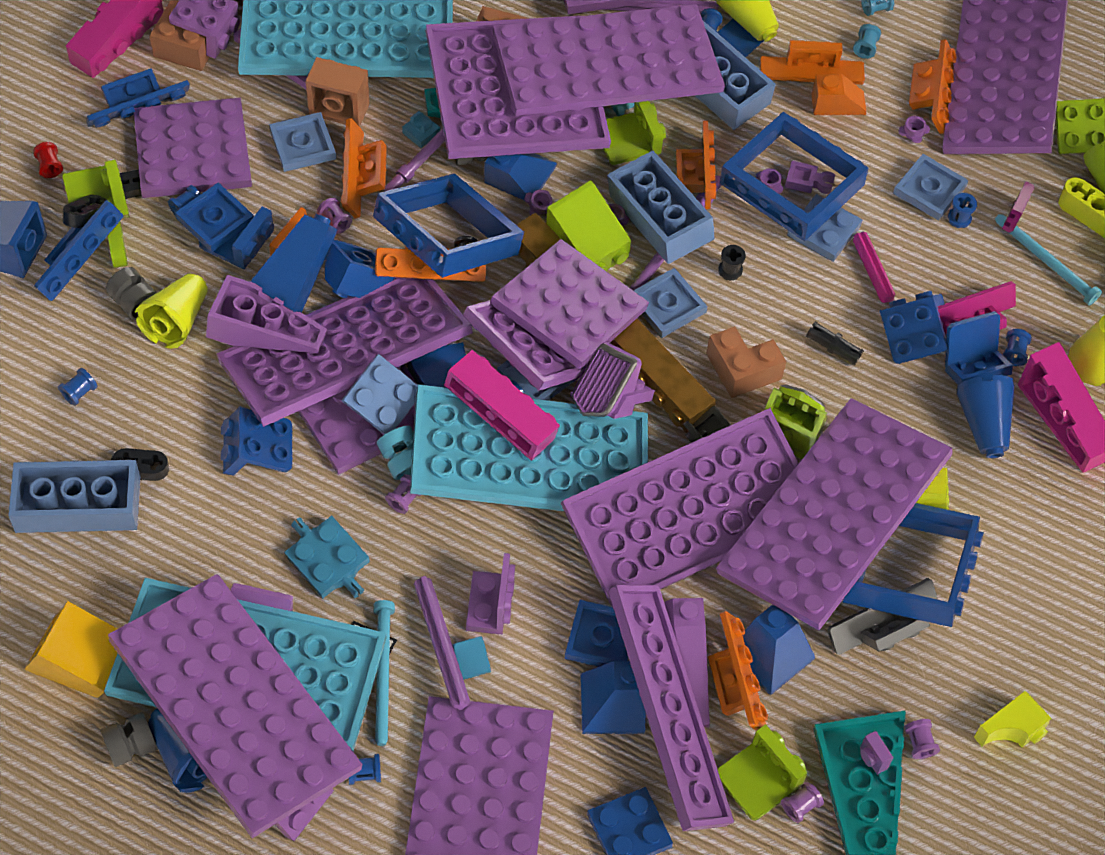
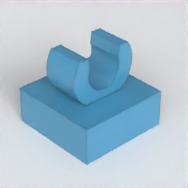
M420 111L411 116L410 121L402 126V133L420 148L424 147L440 131V127Z

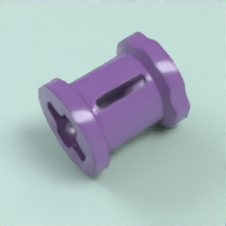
M329 198L323 201L317 209V214L330 219V225L338 229L336 234L346 231L352 223L351 216L343 212L340 208V202L336 198Z
M407 474L400 478L401 483L397 488L385 496L388 505L396 512L402 514L409 510L408 506L416 496H421L410 494L411 476Z
M930 719L912 721L904 726L905 733L911 739L914 749L911 754L914 759L929 758L940 752L939 745L935 744L931 733L932 723Z
M807 781L801 785L802 789L790 798L785 797L781 800L785 813L797 824L814 807L820 808L824 805L820 792L813 784Z

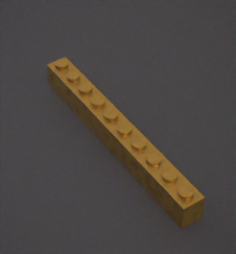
M536 213L516 224L524 231L518 255L525 261L527 267L560 240L559 236ZM638 319L634 320L610 342V344L641 360L642 365L638 379L643 380L645 386L655 390L652 401L658 407H662L669 414L673 424L681 427L686 433L689 432L684 426L686 421L693 425L705 412L715 406L716 400Z

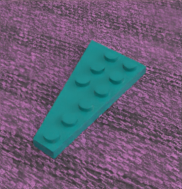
M906 710L815 724L813 728L846 855H896ZM874 731H877L893 756L888 769L879 774H876L872 766L868 767L865 764L860 753V747L865 736Z

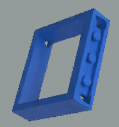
M782 112L722 166L720 184L805 242L865 185L868 167L860 160H856L844 152L840 147L821 137L819 133L800 123L796 118ZM781 135L846 178L809 213H806L743 170Z
M455 173L378 193L373 217L441 278L518 255L524 235L523 230ZM447 203L488 239L448 250L406 213Z
M915 503L899 525L901 527L966 540L948 602L862 583L866 573L865 570L844 597L843 603L952 627L955 615L960 617L962 615L965 599L961 598L962 592L968 593L971 575L967 574L968 569H975L978 552H974V548H980L984 532L979 531L980 517Z

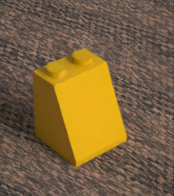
M67 601L51 620L24 669L99 698L104 693L117 656V651L109 642L108 634L118 628Z

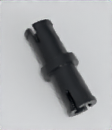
M815 321L806 337L827 348L828 353H835L855 366L864 350L843 339V335L839 332L835 334Z

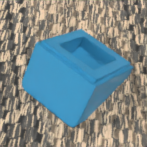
M482 636L452 645L463 680L491 672Z

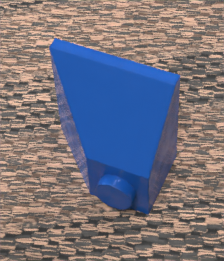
M536 153L489 156L484 163V183L524 200L527 193L533 194L535 191L543 188L556 168L557 163Z
M333 240L325 258V280L333 288L332 292L343 298H347L348 295L361 298L393 281L395 277H378L375 275L376 253L373 250L339 240Z
M771 605L756 617L743 635L744 643L749 648L753 658V662L750 663L752 672L757 677L760 686L770 696L815 659V655L798 621L792 615L774 605Z
M612 661L581 673L582 734H645L646 711L630 661Z

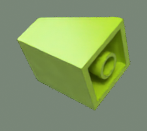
M591 180L547 207L546 224L560 239L606 272L614 265L622 264L629 257L631 239Z

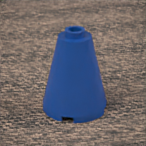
M992 375L993 381H983L982 376L965 380L957 385L956 395L979 452L985 454L987 458L1002 457L1004 452L1009 450L1015 386L1013 378L1004 375Z
M156 708L150 715L148 726L174 786L184 793H191L204 788L205 786L201 782L208 777L159 709Z

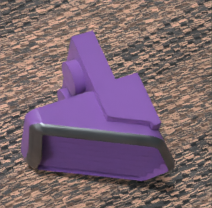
M610 343L601 344L570 394L582 416H609L617 419L632 415L635 404L652 401L655 390L645 386V382L638 379L642 365L641 360Z

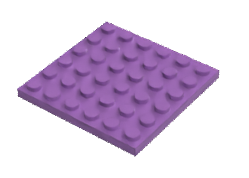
M578 16L426 24L425 32L448 159L610 148L611 139L603 106L515 116L492 33L494 25Z

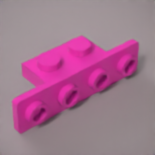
M1010 281L938 306L945 334L947 335V327L951 323L993 311L1000 315V330L1006 328L1007 318L1000 312L1016 306V284Z

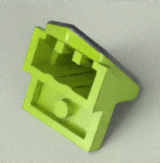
M785 384L781 385L779 389L774 387L764 410L771 408L794 455L803 459L818 440L827 420L825 405L805 389Z

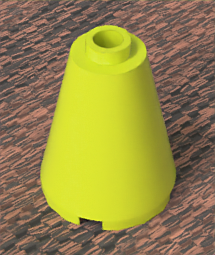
M715 0L725 12L758 41L764 40L767 42L777 35L779 24L769 0Z
M186 274L140 303L135 313L138 312L136 323L141 332L155 344L158 341L167 344L165 348L172 349L181 346L186 341L208 292L204 279L199 275Z
M1105 315L1072 344L1068 353V358L1082 382L1093 386H1101L1105 383Z

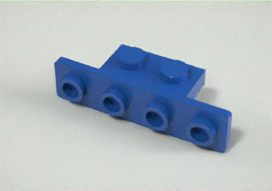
M152 68L101 86V90L109 108L88 115L86 123L88 127L93 125L96 128L103 127L111 122L110 119L120 116L121 119L133 116L134 108L161 105L160 101L169 98L171 101L181 99L186 96L185 92H188L190 84L186 80L160 89Z
M106 200L84 227H72L44 259L50 267L35 283L34 287L50 301H53L114 227H116L123 218V214L111 202Z

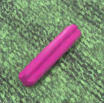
M864 231L856 233L853 243L882 303L893 301L895 297L894 289L868 234Z

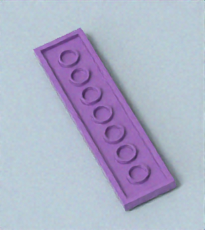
M616 585L608 590L612 607L616 614L621 636L624 640L630 665L633 669L682 831L726 827L734 823L733 816L660 588L655 585Z

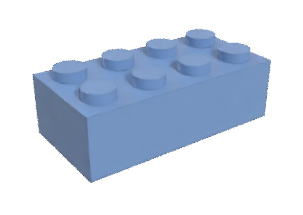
M703 21L725 87L721 93L695 96L730 128L735 130L771 104L776 84Z
M654 151L607 174L610 197L616 204L623 207L625 215L667 264L715 239L713 217Z
M136 460L14 462L8 516L15 533L137 530L141 477Z

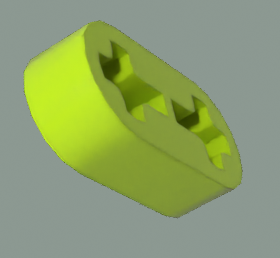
M119 222L108 235L114 268L128 266L121 222Z

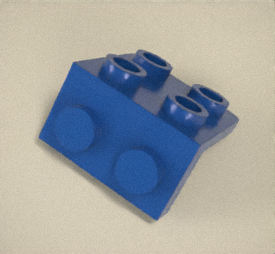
M262 206L243 231L215 251L211 252L199 241L200 249L245 270L274 231L272 211Z
M932 290L915 295V301L906 303L905 298L889 302L890 308L880 310L892 358L896 364L947 350L946 336L938 311V306L945 305L942 294L933 295Z
M993 311L957 321L947 327L946 342L948 348L945 357V372L957 385L975 377L982 376L983 381L993 380L992 375H1012L1013 365L998 351L1000 315L997 312Z
M239 406L223 421L221 434L224 438L220 457L221 461H223L224 474L234 476L247 463L282 472H288L292 469V422L289 419L282 418L263 427L252 409Z

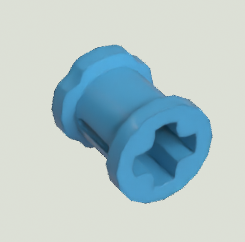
M861 0L862 9L867 16H871L874 12L881 10L891 11L895 4L894 0Z
M864 24L859 29V39L855 42L853 51L858 57L868 59L876 54L877 48L875 45L880 39L881 30L875 25Z

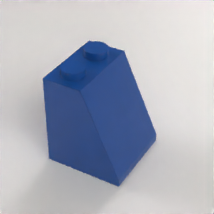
M0 201V272L24 279L47 237L38 202Z

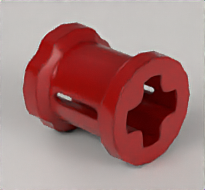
M42 142L34 147L33 154L39 161L38 171L40 176L55 178L63 172V165L57 158L58 149L56 144Z

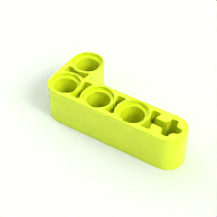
M1073 177L1068 179L1058 199L1060 208L1105 238V194L1081 178Z

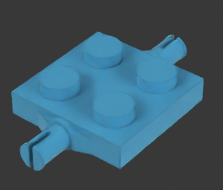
M330 516L319 526L312 529L306 525L301 517L296 519L297 522L294 520L291 526L298 532L301 538L284 552L287 559L322 599L333 590L343 586L349 590L354 598L359 597L358 593L361 595L364 592V588L359 585L354 577L360 569L370 562L369 556L333 516Z

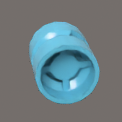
M411 426L394 429L380 437L376 443L383 458L389 459L387 466L394 480H400L404 474L411 476L414 435Z

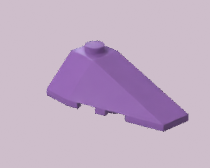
M227 275L207 315L206 338L232 346L318 353L326 336L327 328L301 312H293L283 305L284 301L277 297L272 299L263 293L262 288L255 283Z
M672 598L664 602L703 725L704 727H709L706 625L703 598Z

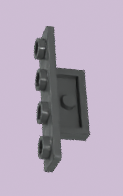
M929 578L902 590V592L938 600L933 581ZM865 608L830 625L827 630L834 652L840 655L862 643L878 652L889 650L896 643L906 638L917 636L920 631L930 627V623Z

